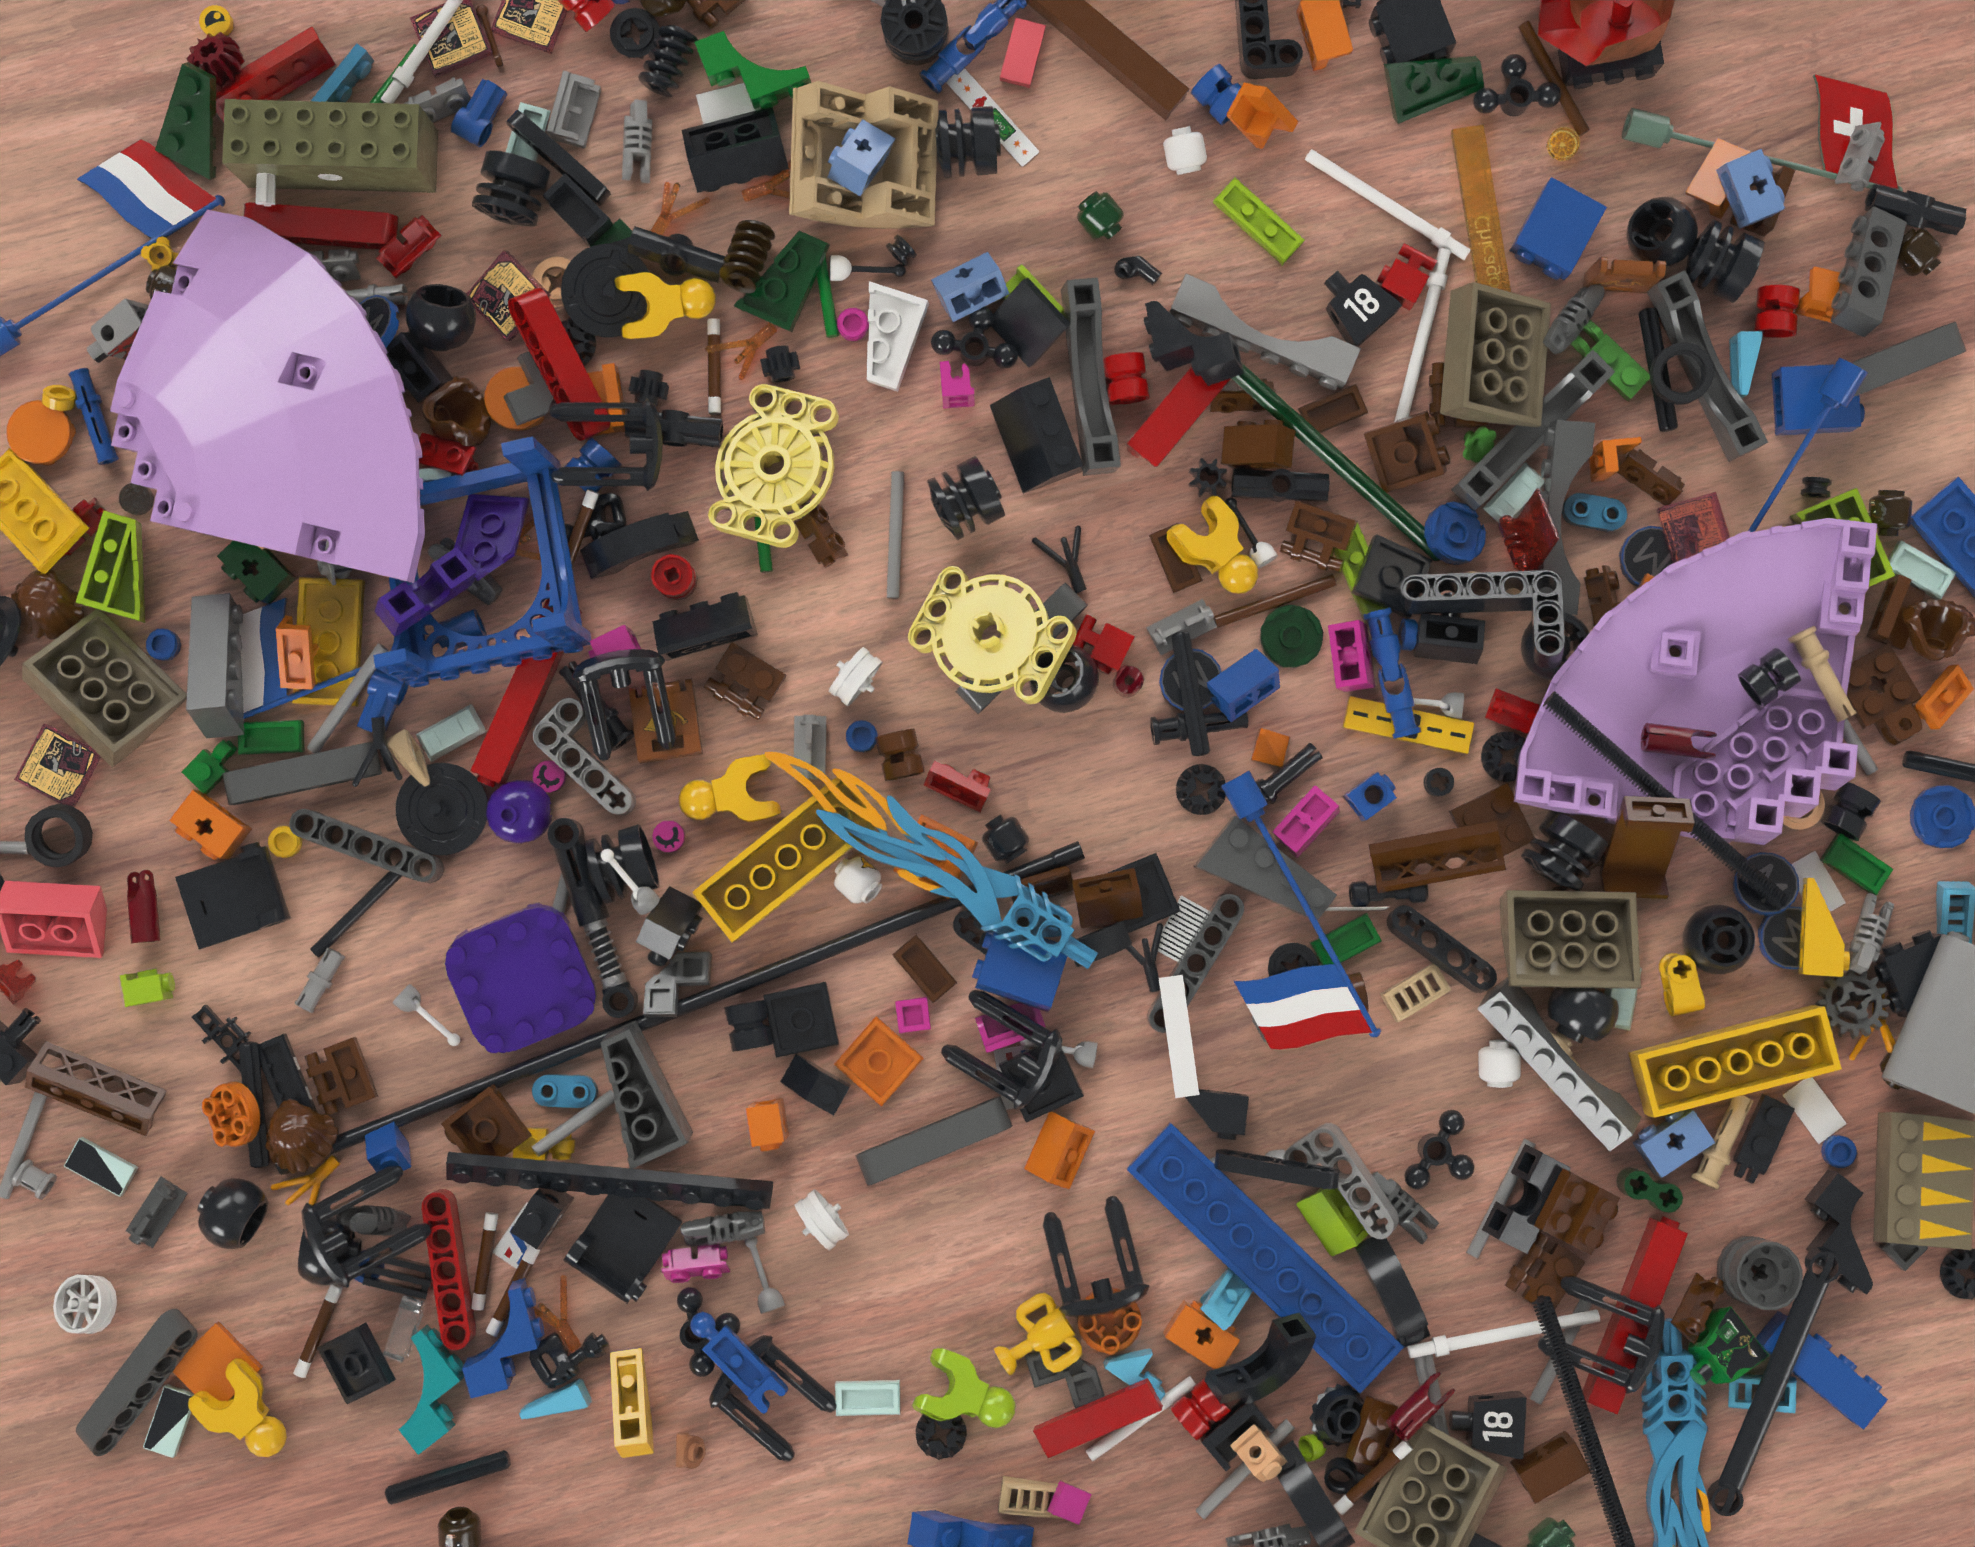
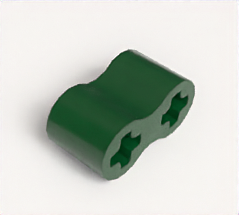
M1629 1167L1620 1171L1617 1176L1616 1182L1620 1192L1633 1199H1647L1650 1205L1663 1212H1674L1682 1204V1192L1677 1186L1663 1180L1653 1181L1644 1171ZM1631 1179L1640 1182L1638 1188L1629 1185ZM1661 1192L1669 1194L1667 1201L1659 1198Z

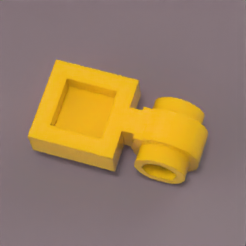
M527 1128L532 1136L513 1150V1158L547 1161L548 1151L538 1157L531 1146L547 1136L549 1128ZM572 1133L549 1149V1152L552 1153V1159H571V1153L575 1152V1139H572Z

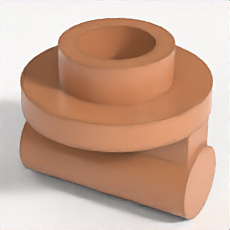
M685 1432L677 1433L675 1466L689 1469L697 1468L706 1454L703 1439Z

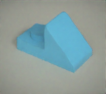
M1228 1267L1202 1295L1200 1301L1203 1305L1200 1309L1224 1331L1232 1325L1253 1291Z
M1151 1349L1109 1356L1104 1360V1368L1128 1385L1148 1378L1160 1401L1165 1396L1164 1389L1160 1386L1162 1381L1149 1371H1146L1145 1374L1141 1373L1153 1355Z

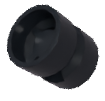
M1774 648L1760 658L1759 666L1752 664L1737 675L1746 693L1762 708L1778 697L1779 690L1786 692L1801 681L1795 666L1778 648ZM1768 672H1770L1771 675L1774 677L1773 680H1772V678L1769 676Z
M1847 782L1836 792L1834 796L1836 804L1829 805L1821 819V823L1837 834L1841 833L1848 839L1859 841L1867 827L1865 819L1873 817L1881 800L1864 788Z
M765 1000L724 1007L726 1021H728V1025L733 1026L735 1029L729 1034L732 1052L773 1044L770 1026L763 1024L768 1014Z

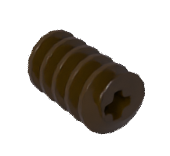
M743 220L737 224L731 244L727 250L728 254H726L719 271L720 278L725 284L742 293L750 294L755 292V283L760 279L759 272L764 269L763 262L767 260V251L772 247L770 240L775 238V233L771 227L756 220Z

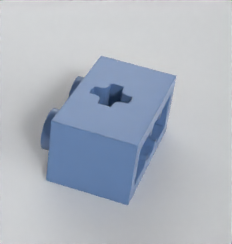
M862 119L855 130L851 127L848 129L841 143L843 146H836L828 160V163L832 166L827 178L861 197L886 162L896 138Z
M1762 149L1732 160L1716 170L1739 229L1771 217L1785 209L1783 191L1775 184L1772 176V163L1767 156H1764ZM1755 185L1757 190L1751 191L1750 186Z
M988 252L931 279L941 305L953 322L1010 294L1000 268Z
M1692 1109L1665 1115L1666 1120L1656 1127L1653 1124L1644 1128L1638 1133L1640 1138L1632 1142L1653 1175L1663 1178L1715 1143ZM1670 1134L1676 1135V1137L1673 1139L1675 1143L1674 1146L1667 1144L1670 1142Z

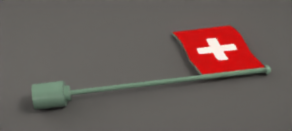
M1814 74L1813 78L1819 100L1818 141L1823 170L1767 156L1771 163L1836 180L1855 126L1881 122L1880 130L1884 132L1885 141L1882 144L1877 160L1871 162L1868 159V162L1874 166V169L1869 179V185L1865 188L1871 189L1874 184L1903 191L1902 187L1897 186L1892 157L1893 117L1887 93ZM1631 108L1628 112L1622 130V139L1655 148H1661L1663 143L1668 144L1671 138L1712 148L1715 142L1673 132L1674 126L1670 124L1669 117L1636 108Z

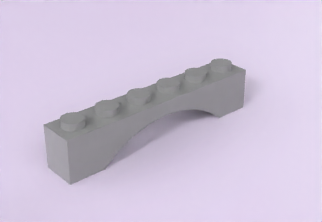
M1185 274L1169 312L1184 327L1190 328L1193 325L1203 330L1202 334L1207 337L1229 332L1239 351L1248 353L1251 350L1261 355L1260 358L1263 361L1272 365L1284 364L1290 367L1289 371L1304 378L1307 375L1319 379L1318 383L1321 386L1331 390H1336L1337 387L1342 389L1345 386L1361 348L1333 336L1319 340L1298 342L1281 340L1262 334L1245 324L1230 310L1214 285L1188 274Z

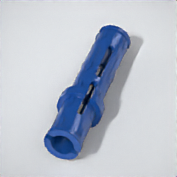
M77 369L68 374L77 396L75 401L76 407L82 411L98 464L113 463L119 458L116 455L114 446H111L112 440L100 407L102 403L101 396L95 392L89 369Z

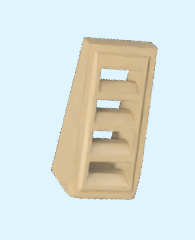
M403 729L386 739L388 749L398 762L424 787L430 784L423 750L408 730Z
M1432 963L1380 993V996L1395 1022H1400L1451 991V988L1438 966ZM1430 973L1440 988L1436 991L1433 990L1426 978ZM1421 980L1429 995L1423 997L1415 982ZM1409 986L1418 1000L1415 1003H1412L1405 990ZM1400 993L1407 1005L1403 1010L1394 996Z
M1003 1476L998 1513L1062 1519L1047 1511L1049 1493H1055L1058 1484ZM1012 1489L1018 1490L1016 1504L1010 1503ZM1024 1490H1030L1028 1505H1022ZM1037 1491L1043 1492L1041 1507H1035Z

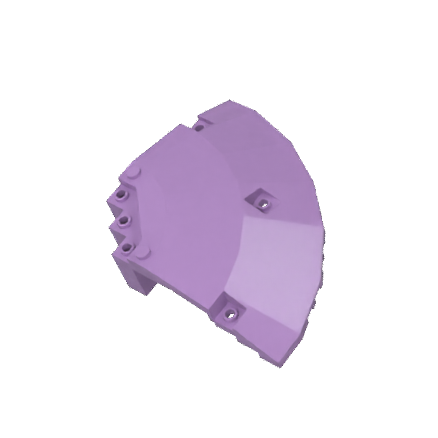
M207 210L173 262V264L178 266L172 293L155 291L117 379L110 412L118 414L111 446L137 453L131 483L157 490L150 521L414 583L425 537L424 509H420V490H423V479L419 478V458H422V448L418 435L413 432L409 419L412 417L411 410L406 408L402 393L405 392L401 375L398 370L393 368L386 355L388 352L378 333L372 330L365 317L367 316L366 311L353 297L346 293L341 287L342 284L326 271L327 268L313 254L248 217ZM308 369H310V376L307 378ZM327 540H328V541H329V547H328V549L325 551L326 542H327Z
M1824 518L1786 527L1781 525L1767 530L1745 531L1726 539L1716 546L1708 547L1696 555L1667 566L1649 582H1646L1630 594L1624 601L1605 613L1553 676L1519 753L1514 802L1574 816L1577 814L1605 818L1604 823L1615 824L1624 796L1646 797L1647 793L1643 795L1644 791L1640 792L1641 788L1638 790V786L1634 787L1636 783L1632 785V781L1629 782L1630 778L1625 779L1626 776L1623 777L1624 772L1619 774L1621 769L1617 772L1618 767L1614 769L1615 764L1611 767L1612 762L1608 764L1609 759L1605 761L1606 757L1602 759L1603 754L1599 756L1600 752L1596 753L1597 749L1593 751L1594 747L1590 748L1591 744L1587 746L1588 741L1584 743L1585 739L1582 741V736L1578 738L1579 734L1575 735L1577 731L1573 733V729L1569 730L1571 725L1567 728L1568 723L1563 725L1565 720L1560 722L1562 718L1558 720L1559 716L1554 717L1556 712L1553 715L1551 714L1553 710L1548 712L1550 707L1545 709L1547 704L1543 707L1546 699L1552 692L1556 691V694H1559L1571 707L1580 712L1586 720H1589L1592 725L1616 744L1615 746L1622 749L1621 751H1624L1636 764H1639L1642 769H1645L1657 782L1669 790L1668 792H1671L1674 797L1690 799L1692 812L1704 821L1703 823L1710 826L1709 828H1712L1715 833H1718L1727 843L1735 841L1765 845L1782 834L1783 816L1801 818L1819 805L1820 789L1836 791L1855 778L1858 745L1843 743L1845 720L1836 721L1810 669L1802 667V658L1794 643H1790L1788 638L1811 626H1815L1817 629L1815 634L1823 649L1829 651L1830 658L1827 660L1847 696L1855 636L1860 632V625L1863 622L1865 592L1869 589L1871 558L1875 555L1877 524ZM1839 605L1847 606L1849 613L1842 614L1839 611ZM1672 647L1678 648L1680 656L1673 657L1669 649ZM1774 648H1778L1795 666L1801 681L1786 692L1779 690L1778 697L1762 708L1746 693L1737 675L1752 664L1759 666L1760 658ZM1768 672L1769 676H1770V677L1772 678V680H1773L1774 677L1771 675L1770 672ZM1645 723H1654L1717 733L1716 737L1692 736L1691 741L1693 747L1697 750L1714 753L1716 757L1705 759L1642 751V729ZM1591 795L1598 797L1599 805H1590L1588 797ZM1681 831L1679 836L1693 838L1694 834L1690 836L1691 832Z

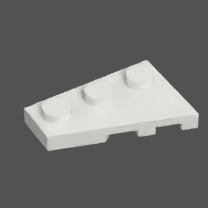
M869 281L867 381L898 392L929 302L926 299Z

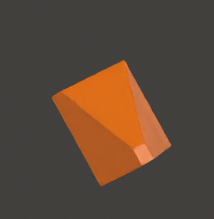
M1260 728L1251 760L1282 767L1290 737Z

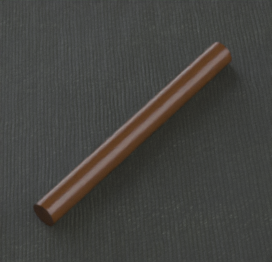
M1529 20L1522 23L1518 28L1547 81L1559 86L1561 90L1559 102L1578 136L1585 134L1590 129Z
M1333 574L1215 615L1213 619L1217 628L1332 588L1336 586V580Z

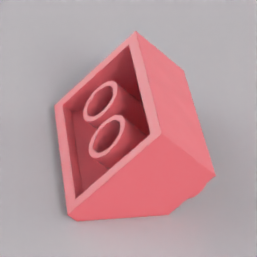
M20 881L4 882L0 891V933L7 953L102 958L104 954L107 907L101 886Z

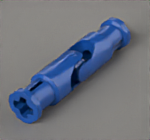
M996 0L993 4L989 3L978 14L975 25L973 27L971 25L965 27L938 54V60L928 70H922L919 73L925 84L932 91L940 94L943 91L942 86L954 74L958 75L985 48L987 40L997 36L1008 25V20L1020 8L1024 9L1027 6V2L1025 0ZM963 38L966 47L974 50V52L967 55L959 52L956 47L957 42Z
M1391 608L1364 614L1363 619L1368 621L1372 638L1369 641L1372 655L1382 666V670L1379 668L1378 678L1386 712L1391 714L1395 732L1392 736L1393 739L1420 733L1421 728L1417 727L1412 709L1415 704L1406 669L1402 663L1398 664L1401 647L1398 635L1393 632L1389 616L1392 613ZM1379 620L1381 622L1383 634H1381L1378 624ZM1400 678H1404L1403 691L1397 695L1389 694L1384 682H1395Z

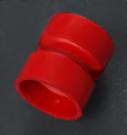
M557 0L566 11L573 10V19L585 32L597 25L615 6L612 0Z
M1766 285L1757 289L1756 307L1761 312L1755 315L1754 331H1763V337L1789 338L1797 335L1798 316L1794 311L1799 308L1800 289L1789 285Z
M1119 353L1103 359L1105 376L1112 380L1108 384L1109 387L1107 389L1109 404H1134L1150 398L1147 379L1141 377L1146 372L1144 353Z
M669 554L662 556L652 567L651 578L653 585L662 595L671 600L679 601L686 599L693 594L697 587L698 578L696 571L686 559L679 555Z
M1205 1378L1193 1387L1191 1399L1183 1396L1170 1407L1175 1417L1197 1441L1211 1429L1210 1420L1215 1422L1221 1421L1231 1412L1226 1403H1219L1204 1381Z

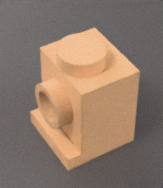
M1255 1424L1230 1445L1252 1474L1263 1483L1276 1477L1281 1472L1282 1466L1287 1462L1266 1433Z

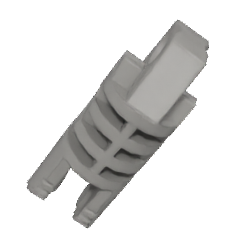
M635 99L630 105V116L625 115L622 180L631 179L634 160L641 161V182L650 183L652 119H647V101Z
M1867 893L1849 949L1853 952L1849 969L1858 974L1867 971L1872 961H1877L1894 908L1893 903L1886 901L1880 910L1879 916L1874 915L1877 896L1871 893Z

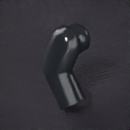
M1142 256L1122 258L1117 261L1114 268L1116 276L1121 279L1141 276L1152 286L1162 275V272Z

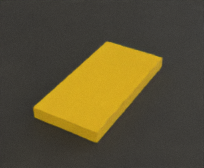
M9 448L0 457V530L38 571L46 574L82 537L89 527L25 460L18 457Z
M299 577L296 625H311L312 643H316L319 646V650L314 656L316 684L360 667L364 580L335 579L336 585H332L327 578ZM355 676L292 700V703L335 706ZM293 689V693L303 689ZM359 695L351 706L358 707Z

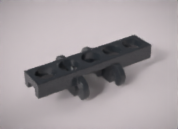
M204 1005L200 1011L192 1016L193 1020L208 1035L202 1042L207 1044L213 1039L227 1055L220 1062L224 1064L230 1060L241 1072L240 1059H236L234 1055L239 1052V1044L243 1041H249L248 1037L251 1032L244 1033L235 1023L238 1019L237 1017L227 1018V1023L224 1024L208 1005ZM204 1012L211 1018V1022L208 1024H204L201 1020V1015ZM216 1024L217 1026L211 1031L212 1026ZM230 1027L239 1036V1039L229 1030ZM226 1035L231 1036L233 1039V1044L230 1047H225L222 1044V1038Z

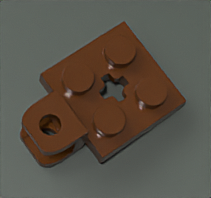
M1890 643L1851 663L1847 697L1853 709L1857 712L1854 715L1862 729L1875 723L1883 739L1891 746L1911 738L1922 730L1921 719L1912 705L1920 700L1922 696ZM1871 678L1882 681L1884 685L1882 687L1883 693L1879 694L1877 690L1871 691L1868 686L1872 684Z

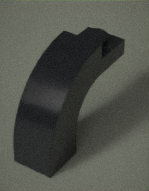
M688 511L672 515L664 513L610 532L589 543L580 552L590 578L595 579L616 574L630 564L648 556L692 545L699 541Z
M1371 1237L1362 1241L1355 1247L1364 1271L1383 1305L1396 1339L1406 1348L1431 1336L1427 1327L1428 1322L1416 1294L1387 1238L1376 1239Z
M1300 1312L1272 1320L1266 1340L1255 1353L1238 1363L1207 1371L1204 1381L1220 1404L1240 1398L1245 1405L1253 1403L1271 1394L1295 1375L1308 1358L1313 1348L1316 1334Z
M1292 1440L1278 1449L1287 1462L1282 1466V1470L1277 1477L1320 1547H1349L1354 1544L1353 1537L1295 1442Z

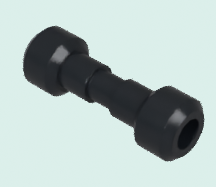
M1365 881L1352 882L1349 885V899L1353 907H1366L1370 901H1383V899L1395 898V900L1408 899L1411 903H1423L1428 899V884L1378 893L1376 885H1368Z

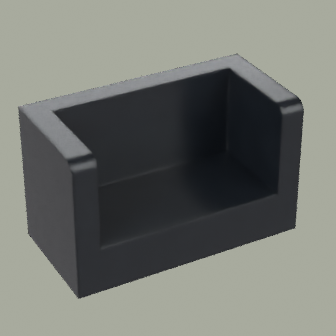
M566 174L543 194L548 205L589 247L613 225L610 218Z
M1240 1399L1230 1408L1231 1412L1221 1421L1212 1423L1210 1425L1211 1429L1200 1438L1201 1443L1225 1471L1231 1468L1229 1462L1238 1455L1230 1445L1253 1424L1264 1432L1268 1430L1270 1434L1275 1430L1272 1422L1255 1402L1245 1405L1243 1400Z

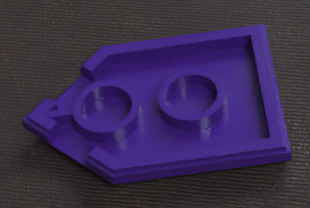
M479 494L468 495L454 548L457 547L477 571L475 576L477 581L515 556L530 501L529 498Z

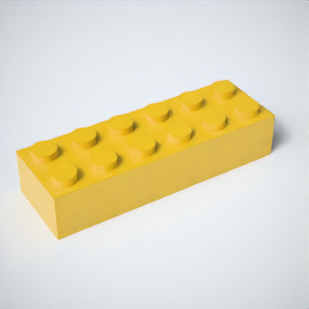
M836 777L832 780V783L845 796L867 809L840 779ZM826 785L819 790L840 815L860 826L873 831L876 830L871 823L844 806ZM814 796L810 797L692 891L731 942H736L853 848L825 825L816 814L818 809L825 810ZM849 833L859 843L862 841L853 834Z
M1810 1005L1628 1052L1644 1114L1653 1118L1842 1070L1825 1006Z

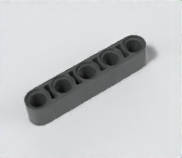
M1952 322L1851 362L1868 372L1854 397L1966 352L1957 323Z
M1067 583L1061 585L1043 603L1049 619L1054 616H1065L1071 622L1088 606ZM1059 624L1053 630V638L1055 639L1067 625ZM967 679L965 682L973 685L974 681ZM985 684L984 686H993L997 684ZM961 686L956 690V693L977 714L984 710L1002 692L980 693L962 688Z
M373 742L225 772L222 775L228 805H239L353 781ZM378 751L363 778L382 774Z
M300 809L294 812L290 818L289 826L296 836L407 878L425 883H433L438 881L443 875L444 865L437 856L320 812ZM308 816H311L314 821L313 828L309 832H305L302 826L303 821ZM337 827H341L343 838L339 843L335 844L332 840V832ZM366 838H370L373 842V848L370 853L365 855L361 850V844ZM400 849L403 855L402 861L394 866L390 859L391 854L394 850ZM425 860H430L432 871L428 876L424 877L420 873V865Z
M1223 894L1214 901L1170 976L1183 975V982L1187 986V1007L1243 916L1244 904L1236 895ZM1227 899L1233 900L1237 906L1236 913L1230 918L1222 915L1220 911L1222 902ZM1211 926L1216 927L1220 932V939L1214 945H1209L1204 940V932ZM1193 954H1200L1204 960L1203 968L1198 972L1190 971L1187 966L1188 958ZM1160 991L1148 1011L1147 1020L1154 1030L1166 1033L1165 1026H1157L1154 1022L1155 1013L1163 1009Z
M998 1096L857 1154L856 1159L867 1186L998 1134L1011 1128L1013 1125L1001 1096Z
M168 1310L157 1319L78 1423L76 1433L93 1455H105L118 1444L195 1343L198 1331L180 1310Z

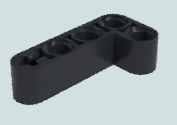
M1235 0L1241 72L1249 79L1292 76L1297 71L1302 60L1303 50L1300 44L1292 39L1270 40L1267 0H1258L1256 3ZM1256 25L1261 32L1259 34H1251L1246 30V26ZM1289 53L1295 61L1285 63L1280 59L1279 55ZM1252 55L1259 56L1263 60V64L1253 65L1248 61V57Z

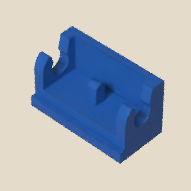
M1254 649L1207 682V688L1214 695L1210 699L1227 719L1233 722L1280 688L1279 669L1258 649Z

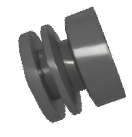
M1742 1236L1732 1240L1724 1247L1717 1261V1276L1724 1283V1291L1731 1298L1762 1310H1778L1788 1306L1797 1297L1802 1286L1803 1270L1798 1257L1790 1248L1778 1242L1755 1236ZM1753 1265H1754L1753 1269L1756 1271L1755 1276H1753L1754 1273L1751 1271V1267H1752Z

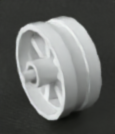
M862 647L850 661H847L845 664L841 661L837 663L836 666L840 668L839 675L831 685L829 692L835 697L838 696L841 702L849 706L861 692L864 693L868 690L872 693L875 688L871 685L873 682L872 678L883 662L877 657H873L866 648Z
M812 1190L805 1199L799 1200L794 1205L806 1226L802 1231L803 1234L807 1236L811 1233L826 1249L831 1250L839 1240H843L849 1235L837 1212L841 1209V1206L838 1203L832 1206L817 1190Z
M77 1274L69 1277L60 1285L55 1294L53 1305L55 1319L59 1326L69 1333L94 1334L100 1332L110 1324L115 1315L117 1306L116 1291L111 1282L103 1276ZM90 1282H91V1283L94 1285V1287H95L91 1292H90ZM80 1286H81V1295L77 1292V1290H78V1288H79ZM73 1312H77L75 1319L73 1317ZM86 1317L88 1325L85 1328H82L81 1326L83 1324L84 1318Z

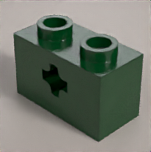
M232 541L217 555L224 563L221 569L234 581L239 578L246 586L243 591L255 603L261 601L271 604L297 579L268 548L262 550L255 545ZM253 564L257 565L256 569L259 571L257 575H253L254 571L251 568Z

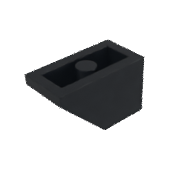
M795 1054L780 1081L806 1101L833 1116L851 1087L850 1083L798 1054Z
M1199 1089V1095L1185 1097L1213 1132H1217V1138L1236 1140L1237 1135H1245L1249 1096L1246 1094Z

